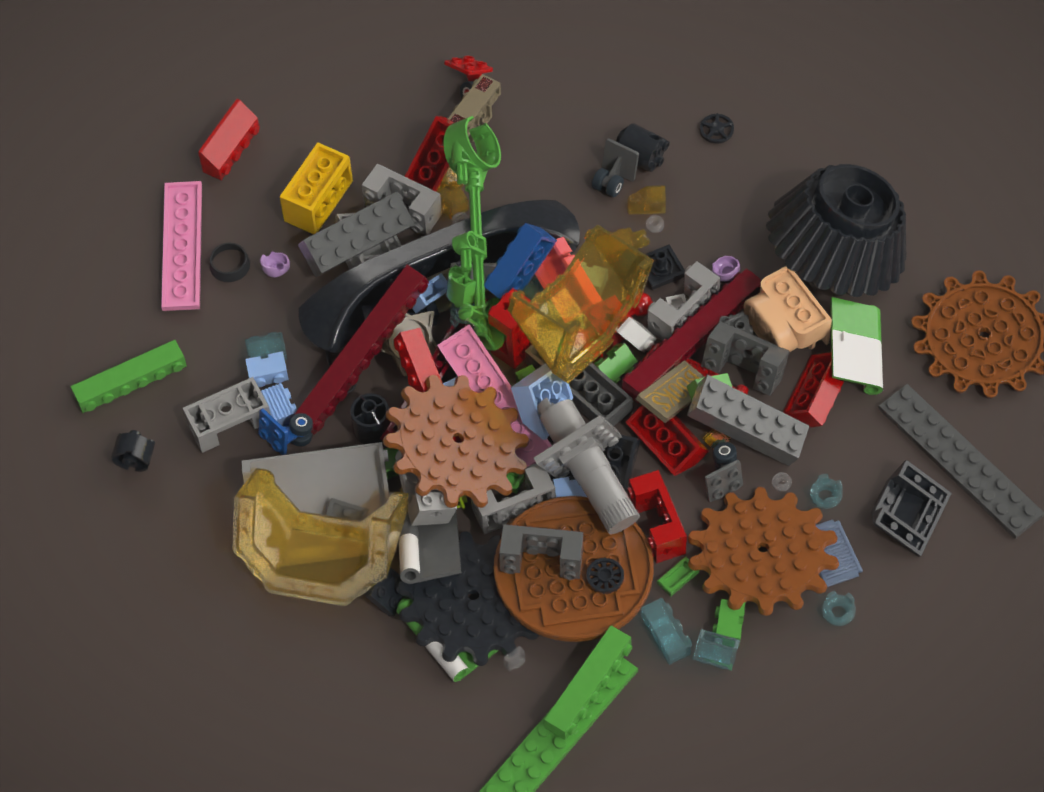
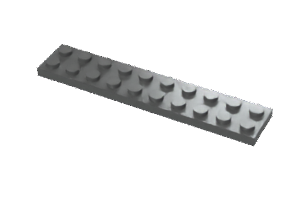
M908 384L879 405V410L1013 538L1019 537L1044 516V512Z

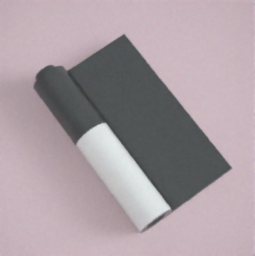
M403 510L398 514L400 578L404 583L413 584L462 573L456 511L449 523L411 526L408 510Z

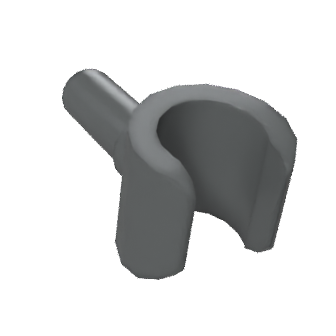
M741 312L731 317L722 316L719 322L730 325L731 322L745 315Z

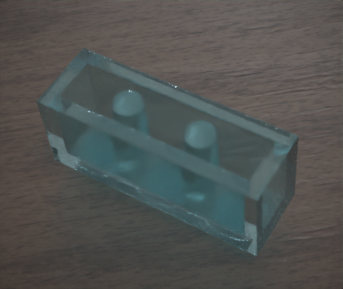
M660 598L641 607V617L670 665L691 655L692 642L689 636H685L682 632L683 627L678 619L675 620L673 617V610L670 604L665 603L663 598Z

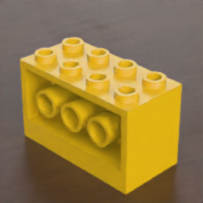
M317 142L280 195L284 221L311 234L318 233L353 182L350 157Z

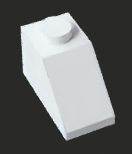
M628 317L617 330L620 335L644 353L651 349L654 341L657 339L641 323L631 317Z

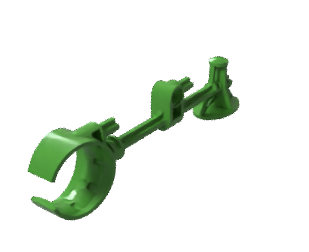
M473 116L451 124L444 136L446 160L450 168L457 175V184L465 185V191L469 193L471 231L453 237L452 246L455 252L461 255L462 271H471L473 262V280L476 281L475 306L468 303L463 304L459 309L458 315L460 319L474 325L475 333L480 337L486 349L495 351L503 345L506 335L490 325L488 320L489 309L493 305L496 306L500 300L492 298L485 303L483 260L487 258L486 238L482 236L480 192L484 190L483 183L487 171L500 164L501 150L494 132L485 123L469 130L476 145V154L467 133L468 122L474 119Z

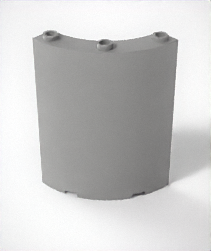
M382 442L242 461V474L248 499L249 523L252 531L251 543L255 570L396 552L395 544L399 543L398 532H394L391 504H394L393 492L389 493L385 466V462L389 461L388 452L383 450ZM331 498L369 509L364 528L362 529L325 517Z

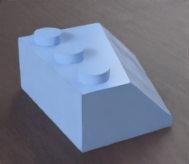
M544 364L511 387L522 423L541 439L546 440L549 434L540 420L541 415L538 413V404L546 397L550 403L553 402L554 404L563 400L573 399L563 364Z

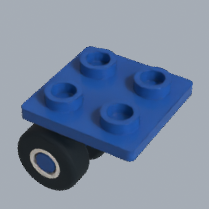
M264 408L260 410L259 435L262 439L267 440L276 452L286 455L287 444L290 442L296 446H306L311 442L313 421L307 414L299 413L294 415L290 419V427H283Z

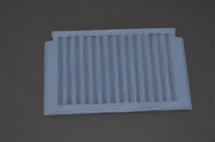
M832 519L817 524L816 527L823 531L832 530L838 538L835 544L827 546L824 550L827 554L835 556L839 561V567L836 570H823L820 572V576L826 582L827 587L859 577L858 573L863 572L840 521L834 522Z

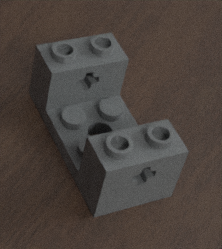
M720 321L708 336L701 366L719 373L724 365L730 362L757 374L753 389L771 396L783 378L790 351ZM746 350H750L753 355H749Z
M503 524L500 546V571L507 574L520 573L523 552L532 555L538 553L547 554L552 557L560 555V577L568 580L580 579L584 532Z

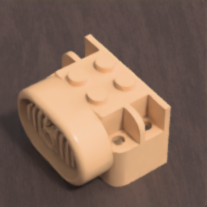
M786 266L763 278L760 293L749 298L744 303L745 315L749 316V325H752L755 334L763 340L785 348L790 352L796 348L803 349L808 347L813 349L816 342L821 339L826 345L829 344L832 319L798 275Z

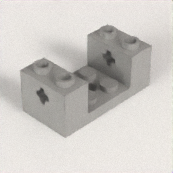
M377 164L362 184L364 205L366 207L398 192L403 203L410 206L409 214L415 223L411 228L417 233L427 236L442 215L440 193L382 165Z
M698 261L692 266H688L684 272V294L690 297L686 303L683 302L678 309H675L659 298L648 307V330L662 341L666 338L669 339L676 328H681L690 316L693 317L702 305L705 306L714 294L717 295L720 292V277Z
M253 377L183 408L187 425L202 453L219 445L217 433L249 419L254 429L259 428L260 410L264 408L270 414L269 406ZM224 406L231 407V410L228 412L221 411Z
M399 450L395 456L396 462L402 457ZM413 473L399 474L411 526L446 524L450 522L457 510V506L454 508L447 507L444 503L442 492L436 489L431 490L426 496L418 495L415 491L416 484L418 483L417 476Z
M537 464L530 465L525 469L527 490L520 492L514 497L504 498L498 503L492 490L487 491L488 504L483 508L477 507L471 499L472 510L483 533L487 534L503 527V524H507L509 519L518 517L530 507L556 498L555 486L548 472Z

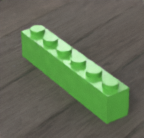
M173 340L72 385L71 389L82 413L92 411L104 403H110L115 398L127 395L135 389L145 387L155 380H161L173 372L181 371L187 365L176 340Z
M613 626L608 628L544 719L547 730L564 740L569 735L572 736L579 720H583L586 717L590 704H594L599 698V691L602 687L605 688L609 684L613 671L617 672L620 668L622 658L630 654L633 646L631 645V637Z

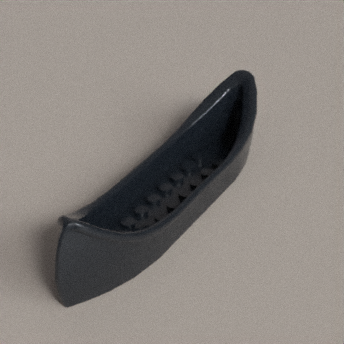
M556 200L518 202L481 213L482 236L486 238L487 258L483 260V263H497L499 258L503 257L507 251L509 243L514 241L518 235L519 228L525 223L541 227L555 239L564 237L572 250L570 254L574 253L579 245L580 229L574 214ZM470 218L369 259L323 286L298 308V318L305 336L321 349L337 354L344 349L361 326L358 317L361 306L378 304L407 264L426 278L450 268L451 263L461 266V255L457 254L453 249L452 239L455 236L471 231Z

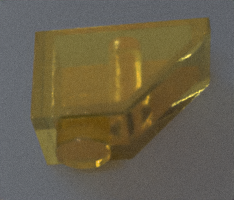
M646 186L628 197L629 214L666 213L665 186Z

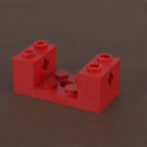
M512 288L501 297L500 302L496 306L493 305L489 309L488 320L490 325L506 335L503 345L498 350L491 351V353L515 369L525 359V350L539 338L537 304Z
M659 470L629 479L627 493L637 512L641 513L656 508L658 516L664 520L663 525L651 528L650 537H647L656 564L686 554L687 535Z

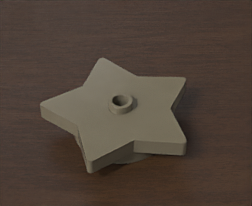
M434 311L415 315L406 313L402 323L398 324L393 330V335L383 343L381 352L392 356L401 376H406L407 373L401 365V358L394 347L393 339L400 332L421 328L432 355L437 347L431 333Z

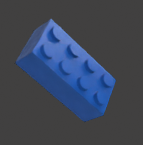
M527 223L521 226L514 241L509 243L507 251L497 261L493 272L486 277L485 288L499 299L512 288L522 294L557 242L553 236L541 227Z

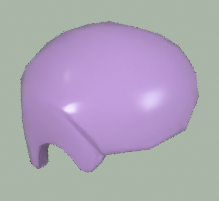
M272 251L269 256L264 254L261 256L260 264L262 269L270 277H280L290 268L289 258L283 253Z
M723 256L712 263V272L720 277L721 282H730L740 272V263L738 259L732 256Z

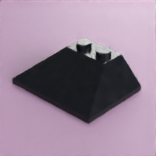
M905 460L886 481L871 511L873 524L918 557H921L952 493L912 463Z

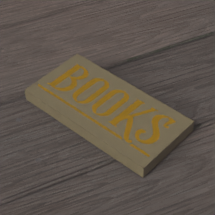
M684 360L638 394L636 400L666 423L691 404L692 400L687 385L695 379L704 378L705 376Z

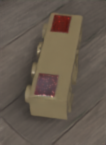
M482 74L479 79L473 82L469 92L464 94L460 104L454 107L450 117H447V119L454 123L470 116L474 117L467 125L469 141L474 142L469 130L477 125L480 126L479 121L481 124H485L492 118V105L501 95V83Z

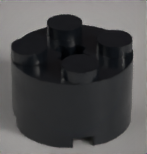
M130 430V433H119L111 456L113 457L112 462L126 470L129 467H133L136 472L146 471L151 461L155 441L141 436V433L136 430Z

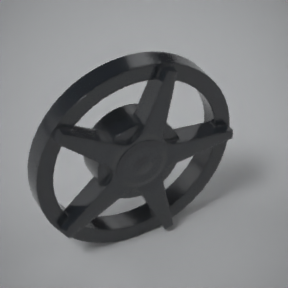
M711 114L702 120L700 133L708 142L715 144L724 143L732 137L734 124L729 117L723 114ZM712 118H716L715 121L712 123L707 122ZM719 118L726 120L728 123L720 122ZM703 126L710 128L708 136L704 133ZM731 126V132L726 136L724 128ZM713 135H714V136H720V135H721L723 138H722V139H712V138H710V137H712Z

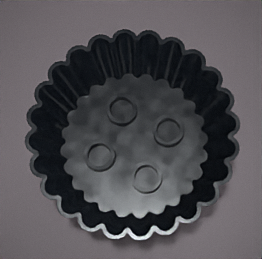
M851 164L828 165L825 168H819L776 200L774 207L768 212L770 220L766 223V228L771 232L768 240L776 246V255L781 259H785V265L788 269L798 271V275L802 280L807 282L813 281L814 285L819 289H830L837 295L848 293L853 297H860L865 293L866 295L874 296L878 293V290L887 291L890 289L891 283L899 282L900 274L905 271L907 252L904 204L899 200V194L891 184L870 169Z

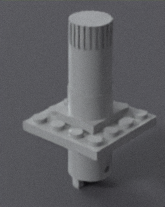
M547 397L543 399L537 406L538 413L541 415L540 420L554 445L534 457L537 465L556 479L567 476L570 473L569 471H571L609 534L621 532L633 525L640 515L603 453L605 451L604 448L607 446L612 447L619 442L618 439L622 437L620 432L601 415L586 424L571 399L563 400L556 404L550 403Z

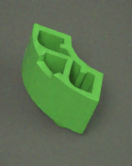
M455 265L449 270L446 296L454 303L455 307L460 308L465 303L472 304L474 302L476 281L470 279L471 271H462L461 267Z

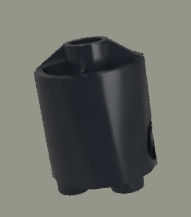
M635 123L621 130L616 139V142L639 152L637 166L649 172H653L656 166L661 167L664 162L663 154L670 145V142L665 138Z
M372 393L361 395L351 405L350 414L355 437L364 445L383 443L379 438L390 422L386 418V411L389 409L387 401L380 395Z

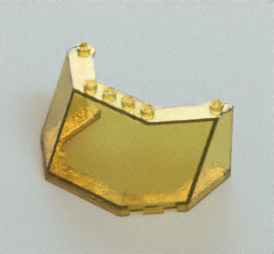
M596 225L592 230L589 229L585 233V242L562 275L559 274L553 283H548L541 293L538 292L530 302L524 298L525 293L522 290L514 291L509 297L508 311L551 372L568 384L611 346L614 341L611 337L628 319L626 315L631 307L636 308L640 302L654 262L653 259L600 225Z
M256 468L234 497L232 551L237 557L240 556L243 559L248 570L255 578L258 577L263 582L264 588L269 593L347 606L355 598L363 595L375 584L387 578L408 512L409 493H392L387 503L362 521L300 511L276 484L275 477L271 471Z

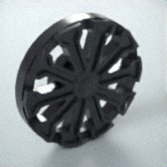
M610 558L597 559L587 569V582L598 593L611 594V592L617 591L624 581L622 566Z

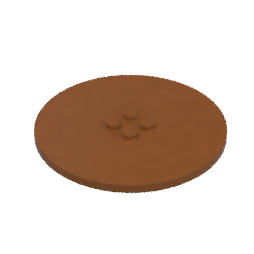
M566 496L540 502L521 513L510 524L584 532L580 579L568 580L560 577V555L552 557L547 554L538 553L532 555L523 552L520 573L507 574L500 571L501 539L499 541L494 559V577L499 596L506 609L519 623L544 637L567 642L589 641L601 638L610 626L619 630L630 622L641 610L649 596L653 581L654 563L651 548L643 531L635 522L621 532L609 534L587 497ZM610 558L622 566L624 581L617 591L611 592V594L595 592L587 582V569L597 559Z

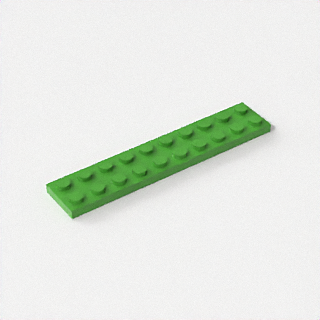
M622 658L618 671H613L609 684L605 688L602 687L597 701L594 704H590L586 717L583 720H579L576 731L572 736L569 735L566 740L545 728L544 719L549 714L548 712L479 792H535L638 672V668L625 658Z

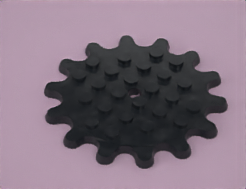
M464 531L459 535L462 573L413 584L401 581L396 587L399 595L409 597L412 602L409 607L401 610L399 614L400 620L405 623H419L421 631L415 638L416 643L419 646H427L431 642L441 643L443 646L442 658L447 662H453L461 652H468L472 655L476 665L484 666L487 664L488 654L492 650H499L505 657L514 658L518 654V649L514 643L516 638L523 636L530 640H535L539 637V634L523 626L510 614L497 591L494 577V559L501 539L500 536L495 535L490 538L487 544L479 545L473 541V537L469 532ZM468 594H478V599L471 600L468 598Z

